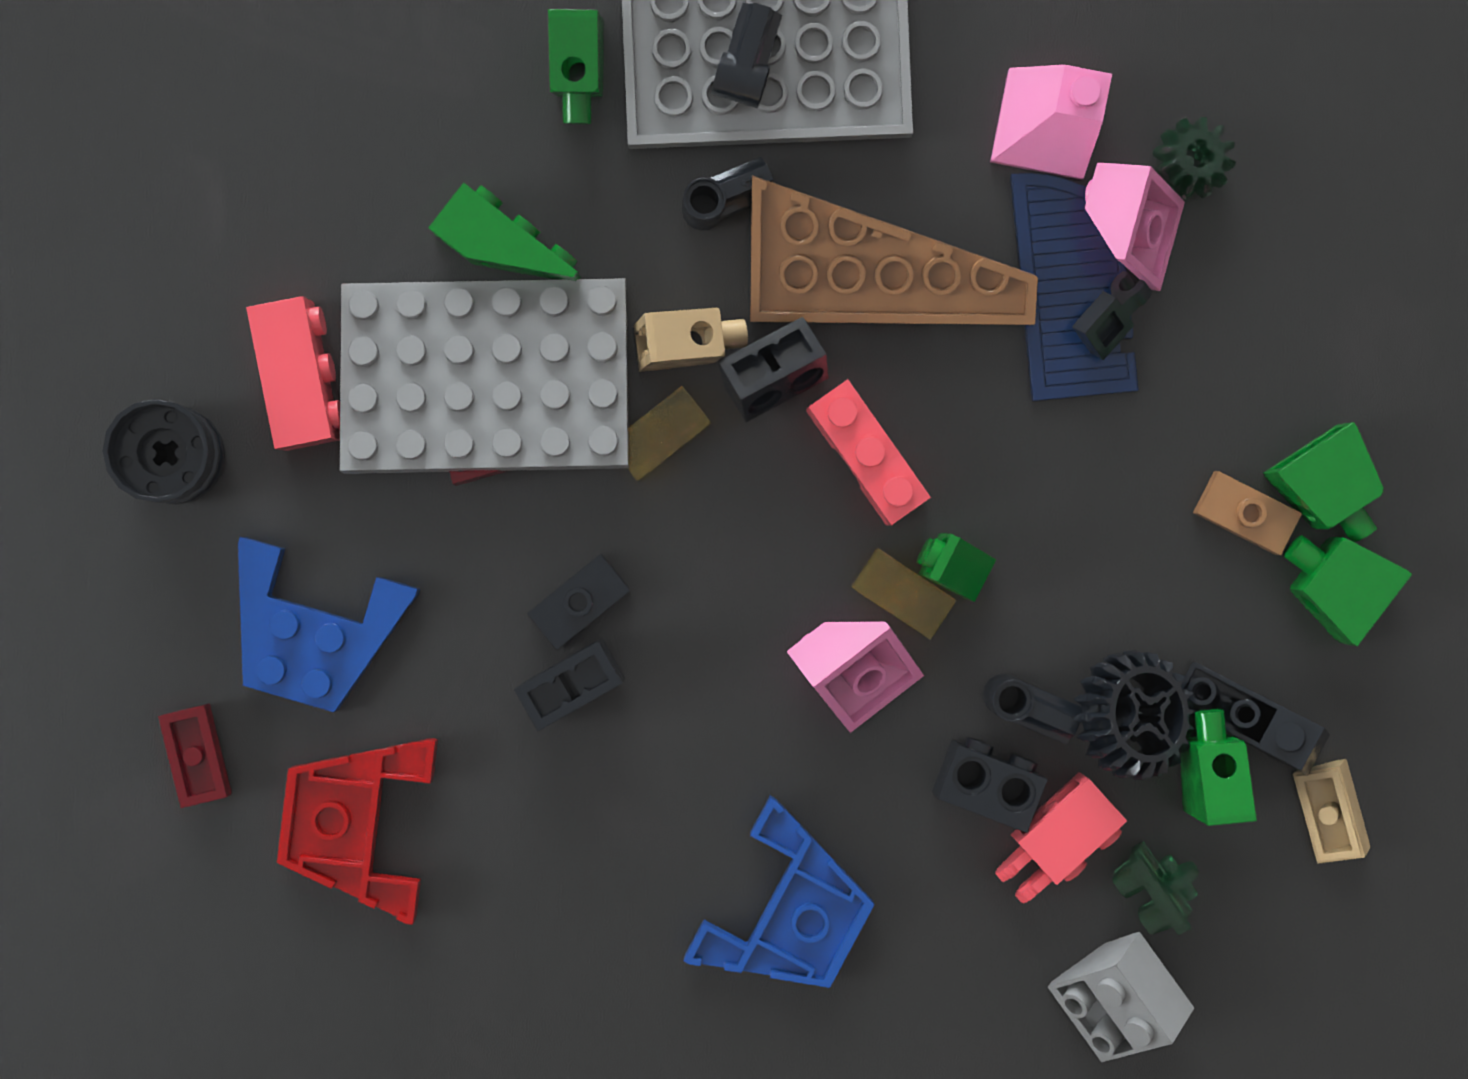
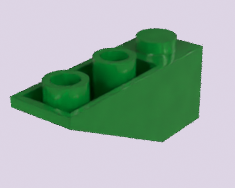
M463 182L428 227L439 239L473 265L553 280L566 279L576 281L581 279L578 271L573 268L578 261L557 244L551 250L536 239L541 233L536 227L519 214L512 221L498 210L503 202L482 185L474 191Z

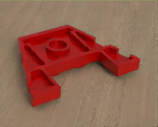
M429 738L288 768L277 863L331 889L335 887L358 898V902L373 909L377 907L396 916L398 921L413 925L417 918L421 878L373 873L383 780L388 778L430 784L434 778L438 739Z

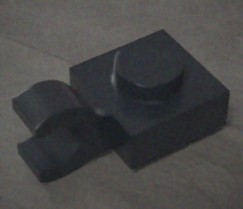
M1125 271L1118 274L1112 281L1110 287L1111 294L1103 291L1072 326L1089 352L1101 360H1104L1134 327L1130 316L1137 308L1144 305L1152 294L1145 281L1140 280L1135 285L1129 274Z

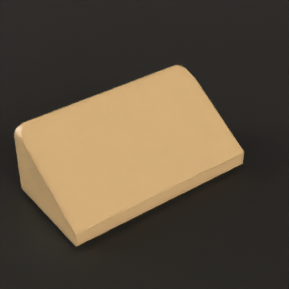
M1335 760L1314 766L1308 776L1299 771L1294 772L1293 777L1317 864L1365 858L1370 849V842L1347 760Z

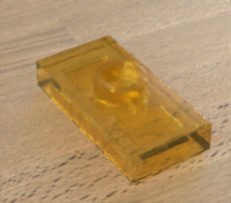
M683 386L679 387L628 428L629 468L627 469L637 481L645 477L712 424Z
M879 548L875 549L851 585V588L930 640L957 601Z

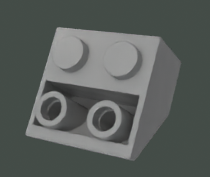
M1140 931L1104 943L1048 985V989L1101 1062L1173 1044L1195 1009Z

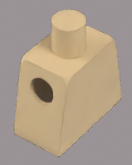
M719 308L644 313L634 324L639 372L711 364L725 356V349L744 348L748 345V331L745 320L721 321ZM691 331L697 332L701 336L702 345H698L692 340Z

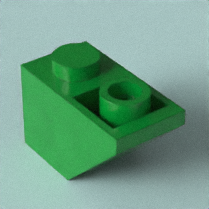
M939 533L937 538L932 539L929 537L916 563L922 565L918 575L966 600L975 602L996 559L953 534Z

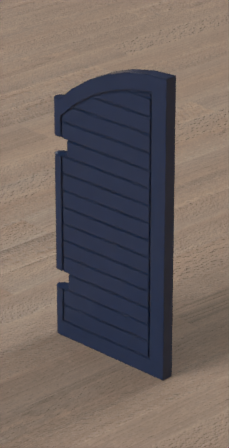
M1034 173L1011 174L1010 182L1019 269L1038 277L1035 325H1024L1032 401L1139 391L1135 352L1121 353L1119 342L1104 360H1101L1089 352L1072 328L1085 310L1091 306L1103 291L1111 294L1110 287L1114 278L1123 271L1127 272V268L1115 258L1085 209L1086 187L1070 180L1050 175ZM1133 328L1126 334V336L1123 339L1128 340L1134 338Z

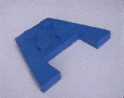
M240 537L238 541L243 686L330 712L338 711L372 663V659L383 643L395 630L406 610L416 600L420 588L383 577H376L363 623L274 597L272 593L285 548L247 537Z
M769 796L750 832V836L791 857L792 859L748 941H744L703 920L684 955L683 961L695 966L704 964L722 967L725 971L737 973L746 971L769 975L773 979L830 988L875 904L776 798Z

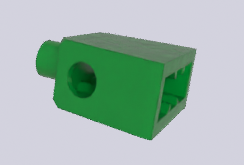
M548 9L550 92L555 96L563 97V124H591V97H603L604 20L598 10ZM576 64H584V77L579 81H570L569 70Z
M1354 422L1334 426L1263 473L1273 487L1295 510L1302 513L1301 517L1314 529H1330L1339 523L1349 540L1353 542L1364 539L1377 529L1364 506L1380 497L1384 493V488L1358 427Z
M1300 535L1289 545L1284 553V558L1302 570L1291 584L1290 591L1335 640L1352 646L1360 644L1412 575V573L1344 537H1329L1319 548L1306 537Z
M1211 709L1195 712L1197 737H1187L1186 740L1190 747L1184 753H1180L1183 811L1207 826L1257 821L1245 742L1226 734L1224 710Z

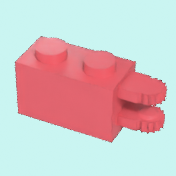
M1078 772L1035 812L1027 833L1016 829L1010 834L1020 847L999 865L995 874L1002 882L1013 878L1033 859L1040 868L1025 880L1015 893V896L1021 903H1027L1052 881L1058 885L1063 879L1068 882L1077 877L1087 865L1086 858L1097 848L1101 850L1106 849L1120 837L1122 833L1120 828L1127 820L1089 778Z

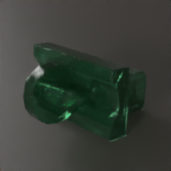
M1144 841L1132 847L1130 860L1114 871L1112 880L1126 899L1144 889L1149 893L1153 900L1138 908V916L1150 935H1154L1173 927L1176 933L1180 935L1191 929L1187 918L1192 913V909L1186 901L1194 899L1199 894L1191 883L1199 874L1196 865L1192 861L1178 865L1171 854L1166 855L1158 862Z

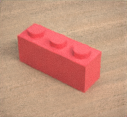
M304 296L246 307L274 449L289 451L340 441V401H334L330 382L336 381V371L331 355L329 353L324 354L321 335L327 334V326L321 307H315V303Z

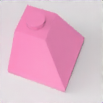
M1070 65L1009 68L990 163L1083 180L1103 123L1112 74Z
M1097 163L1094 177L1086 187L1085 209L1115 258L1136 277L1145 281L1151 290L1161 291L1185 201L1151 166Z
M824 622L787 651L811 685L850 733L924 677L919 667L886 622Z

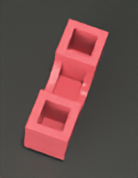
M848 379L806 409V412L829 445L840 454L860 484V489L886 525H893L931 498Z

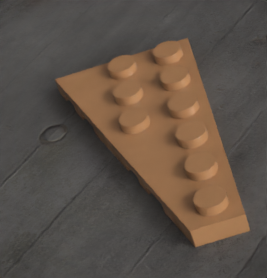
M752 175L750 322H793L804 317L806 322L1035 325L1038 277L1036 275Z

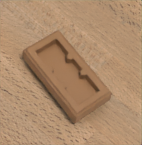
M1220 471L1213 472L1193 511V514L1274 555H1282L1302 515L1299 511Z

